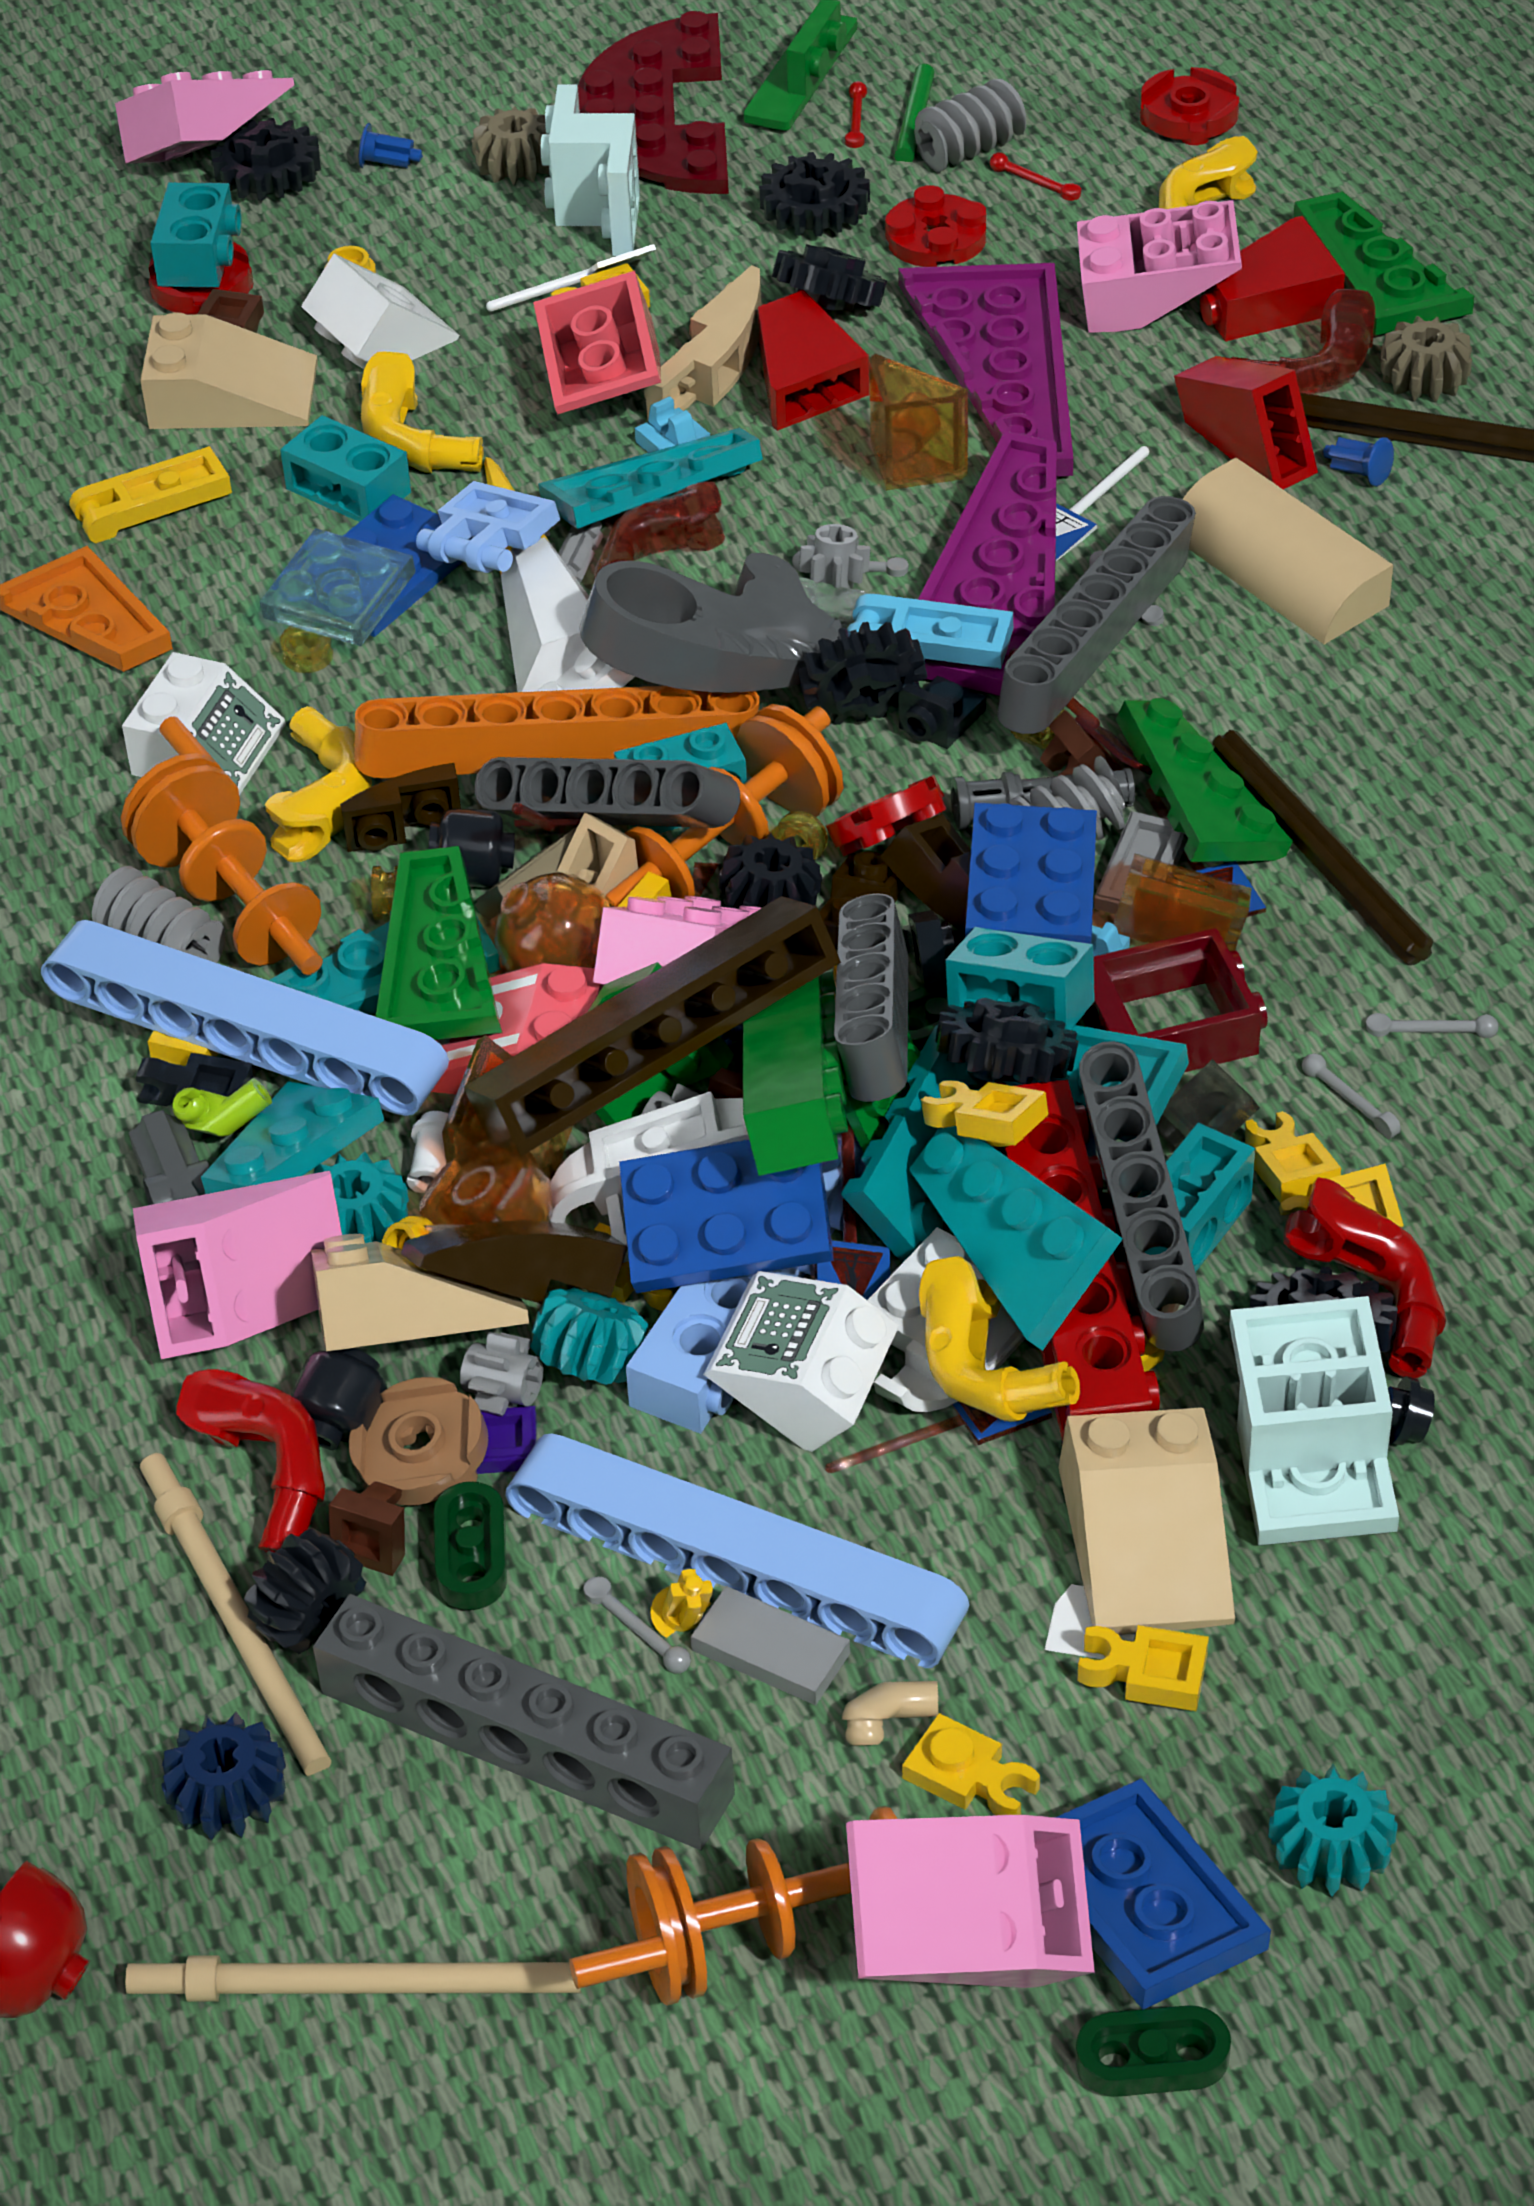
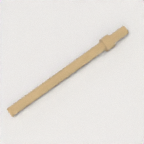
M154 1453L142 1460L140 1470L157 1499L154 1510L165 1531L170 1535L176 1534L304 1773L310 1776L330 1767L331 1759L263 1635L256 1629V1624L247 1617L249 1609L201 1524L203 1511L189 1488L181 1487L163 1454Z
M189 1955L186 1963H128L125 1980L127 1994H185L187 2002H218L219 1994L581 1993V1989H576L573 1982L569 1962L221 1963L219 1955Z

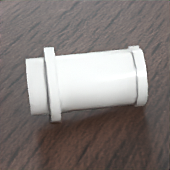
M429 1111L413 1124L411 1137L416 1145L411 1170L406 1182L408 1187L417 1193L443 1194L448 1187V1174L452 1153L461 1144L462 1132L458 1127L457 1120L452 1115L442 1111Z

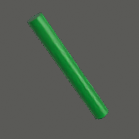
M920 64L915 69L894 154L896 161L913 162L917 149L914 132L915 120L918 113L927 107L935 74L933 67L929 64Z

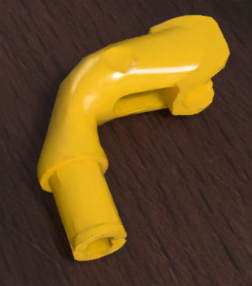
M1235 136L1220 141L1208 149L1207 153L1193 157L1171 169L1159 190V208L1171 209L1193 206L1204 201H1219L1225 198L1244 200L1255 193L1256 185L1246 170L1256 161L1257 149L1245 136Z
M386 351L376 352L367 362L361 382V420L363 432L406 451L408 466L421 472L432 473L433 469L481 472L484 456L482 437L436 435L434 430H422L404 424L408 410H415L418 406V398L415 393L413 362L408 354Z
M309 706L301 708L291 718L290 729L293 732L290 734L295 741L318 755L320 764L331 772L296 792L276 793L265 803L266 812L270 815L271 820L279 825L271 837V847L289 862H302L317 855L331 841L332 836L344 829L340 804L372 787L371 777L361 773L354 763L355 732L347 726H336L323 717L316 709Z
M963 1257L942 1258L927 1264L922 1274L919 1288L921 1315L926 1318L925 1346L931 1374L948 1397L1008 1422L1020 1421L1025 1418L1027 1413L1077 1403L1080 1395L1078 1374L1072 1366L1068 1367V1363L1065 1361L1019 1371L1012 1366L998 1370H986L985 1355L990 1319L997 1317L1002 1303L985 1280L976 1279L971 1264Z

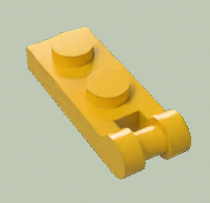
M209 446L81 487L71 495L69 506L76 518L82 522V527L90 541L96 544L116 537L121 529L231 494L232 489L230 476Z

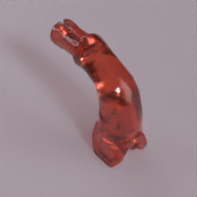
M1338 289L1333 292L1324 305L1321 320L1320 343L1325 345L1316 355L1301 358L1280 357L1279 361L1251 360L1233 356L1231 358L1295 370L1300 393L1315 394L1336 390L1351 382L1364 363L1368 349L1373 347L1375 304L1369 292L1364 290Z
M714 482L692 484L676 492L673 496L656 499L627 510L614 523L602 554L595 566L594 579L600 569L614 562L635 561L650 554L687 547L691 550L708 551L721 545L725 540L720 521L715 515L722 506L717 485Z

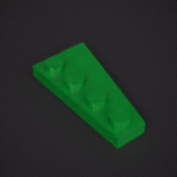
M1343 191L1294 203V217L1303 216L1345 272L1344 292L1375 336L1394 331L1397 322L1412 324L1416 316H1419L1424 321H1432L1436 317H1439V320L1442 321L1473 314L1474 295L1464 287L1457 290L1450 287L1446 283L1447 274L1433 263L1427 266L1420 263L1413 257V247L1401 237L1395 239L1386 236L1382 232L1383 223Z
M1153 698L1151 701L1124 700L1116 721L1138 763L1152 769L1153 773L1148 782L1156 796L1166 797L1170 803L1171 808L1167 818L1175 832L1185 833L1188 837L1184 850L1190 862L1275 861L1286 857L1293 843L1292 839L1278 825L1274 814L1263 807L1244 786L1243 779L1231 771L1213 751V745L1206 738L1200 736L1184 718L1180 707L1163 698Z
M459 846L400 853L375 1016L422 1032L434 1040L502 1033L466 866Z

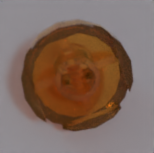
M546 873L536 876L525 883L515 885L506 893L501 902V911L498 915L494 940L502 965L508 972L542 963L595 968L603 907H616L615 903L598 888L569 873Z
M485 1140L473 1146L479 1156L471 1159L463 1166L454 1158L441 1169L428 1185L419 1208L420 1215L432 1222V1225H423L428 1233L481 1222L516 1220L549 1222L553 1213L552 1187L543 1167L531 1152L520 1157L490 1143L489 1140Z

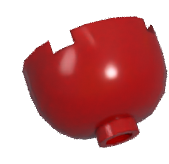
M28 1861L20 1866L0 1892V2017L18 2018L33 2013L53 1994L67 2000L90 1963V1960L79 1954L86 1935L87 1925L84 1908L74 1891L43 1867L38 1868Z

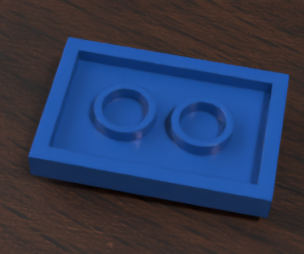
M393 494L287 582L288 596L375 637L463 561L457 560L453 563L437 561L430 556L429 552L418 549L416 545L418 533L422 529L435 531V529L442 525L440 517L434 512Z
M974 803L965 937L974 927L1091 944L1097 810L1021 806L1006 803Z
M750 1140L619 1161L630 1278L636 1293L756 1274L758 1271L769 1272L834 1261L822 1163L759 1176Z
M1142 1778L1055 1817L1080 1820L1092 1948L1142 2010L1269 1949L1271 1929Z

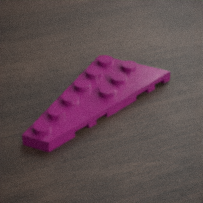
M1055 263L898 268V285L996 443L998 444L1004 431L1056 441L1057 476H1073L1074 458Z
M1004 431L918 600L1013 612V632L1002 668L925 659L926 664L924 665L927 679L933 680L938 675L968 689L1000 696L1007 660L1055 607L1056 441Z

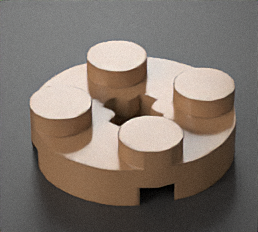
M436 1377L414 1378L392 1385L380 1393L383 1403H381L368 1431H366L362 1424L359 1428L350 1432L349 1453L360 1479L367 1487L374 1481H378L401 1489L402 1496L396 1503L398 1505L411 1506L437 1501L438 1497L446 1489L455 1484L468 1481L477 1482L478 1474L476 1470L483 1462L488 1447L487 1425L476 1401L470 1394L468 1397L458 1392L454 1383ZM421 1432L428 1433L431 1441L422 1448L415 1450L404 1448L405 1445L415 1443L416 1434Z

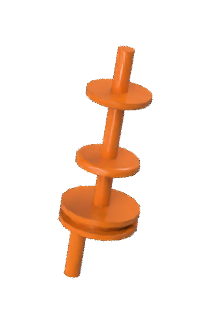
M770 704L760 709L754 717L741 724L737 734V741L746 759V770L751 778L743 784L737 777L726 770L709 767V769L731 776L738 784L740 804L732 820L724 826L717 828L689 827L671 843L655 831L645 827L637 826L627 830L624 834L635 840L638 869L601 898L602 906L618 907L648 871L669 880L671 897L684 899L685 896H695L694 880L685 862L718 835L732 845H741L746 834L752 835L759 840L765 839L769 833L768 821L759 802L766 796L794 815L806 820L819 816L825 811L827 806L834 804L840 798L844 786L842 770L835 753L820 733L831 723L827 712L823 708L816 706L802 716L787 706Z
M173 716L165 719L160 725V733L179 755L155 765L137 781L126 797L121 814L123 835L149 864L163 868L175 867L180 864L178 871L180 884L191 897L205 902L223 900L234 894L240 898L245 904V908L236 920L232 935L235 950L247 963L262 966L274 964L289 956L303 974L311 975L322 966L323 960L308 940L317 929L320 920V899L308 886L296 882L277 884L263 890L254 878L264 863L267 852L266 840L263 833L253 822L236 819L240 807L237 785L178 717Z
M885 1805L875 1808L869 1817V1820L898 1819L892 1809ZM760 1838L749 1840L746 1846V1866L750 1888L693 1902L682 1867L672 1849L667 1846L655 1848L652 1855V1865L647 1856L641 1852L629 1855L626 1863L627 1886L638 1941L570 1958L569 1964L576 1989H581L648 1971L660 2001L667 2006L679 2002L681 1986L686 1995L692 1999L702 1997L707 1990V1966L701 1932L758 1918L766 1943L774 1957L779 1960L788 1958L795 1949L796 1937L792 1908L850 1894L849 1862L784 1879L778 1859L769 1843Z

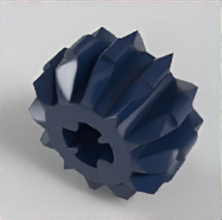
M235 1712L225 1724L216 1725V1722L206 1714L202 1730L198 1733L179 1728L178 1748L164 1751L162 1762L164 1782L161 1786L165 1802L170 1804L172 1810H176L178 1821L183 1824L185 1830L202 1824L203 1832L212 1841L222 1829V1825L230 1823L232 1830L242 1838L246 1829L245 1818L248 1816L252 1819L269 1823V1817L272 1812L270 1803L284 1800L286 1785L283 1769L286 1768L282 1748L278 1747L277 1742L271 1741L270 1732L265 1729L263 1722L246 1727L244 1720Z

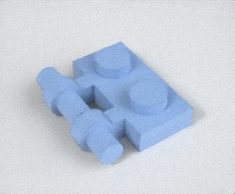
M473 481L437 510L442 525L435 529V531L422 529L417 535L416 545L421 551L429 552L430 556L437 561L453 563L460 560L475 571L489 573L493 570L505 572L511 567L513 561L511 551L505 548L511 546L525 550L534 545L545 532L560 521L556 503L553 500Z

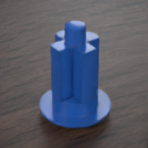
M367 123L363 129L358 153L361 168L364 167L365 161L408 168L411 161L420 162L423 155L422 150L413 148L414 140L372 132L371 123Z
M1338 437L1336 445L1325 446L1323 455L1324 458L1332 459L1331 469L1367 476L1369 483L1372 486L1378 487L1390 475L1394 461V448L1390 439L1386 437L1378 439L1375 444Z

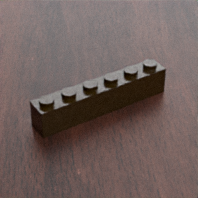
M781 896L463 1086L489 1142L522 1157L841 963L817 906Z

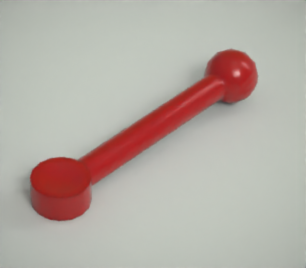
M856 81L848 89L849 96L853 99L851 131L845 135V145L850 148H859L865 143V136L860 130L862 99L866 97L868 90L863 82Z
M995 153L990 158V167L995 172L1007 171L1061 194L1063 199L1068 201L1077 200L1081 196V187L1074 183L1063 185L1010 162L1004 153Z

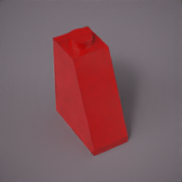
M1298 216L1288 220L1240 250L1242 269L1207 289L1206 294L1200 298V310L1207 326L1214 325L1224 341H1230L1342 314L1345 272L1305 218Z
M804 290L758 307L759 347L771 423L777 431L870 395L869 355Z
M1215 356L1174 375L1185 423L1229 458H1238L1283 490L1318 473L1295 370Z

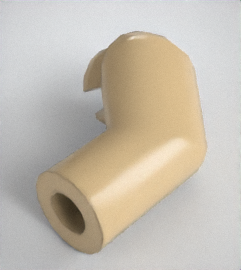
M937 1681L883 1682L851 1700L845 1705L842 1714V1720H847L845 1732L847 1742L850 1745H879L884 1738L883 1719L937 1717L938 1683Z

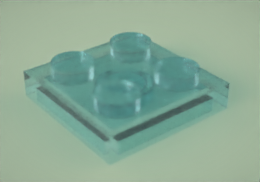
M315 528L259 601L263 618L361 647L415 574L413 556Z

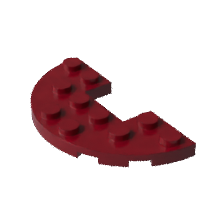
M686 12L680 18L663 21L631 33L598 55L587 67L578 84L580 113H635L639 179L643 177L664 183L665 189L673 191L729 194L725 122L695 121L690 124L675 125L673 83L722 80L718 13Z

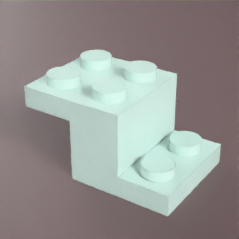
M578 84L557 85L555 104L546 105V134L541 136L542 166H549L550 177L545 178L546 209H554L556 226H601L602 238L611 239L612 256H619L634 251L640 202L635 113H580Z
M1369 1297L1230 1310V1331L1240 1380L1237 1431L1258 1545L1397 1532L1399 1513L1387 1460L1393 1411Z

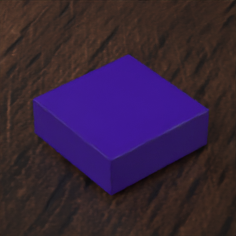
M536 1407L507 1408L503 1417L481 1412L488 1429V1447L483 1462L476 1470L477 1474L518 1471L538 1441Z

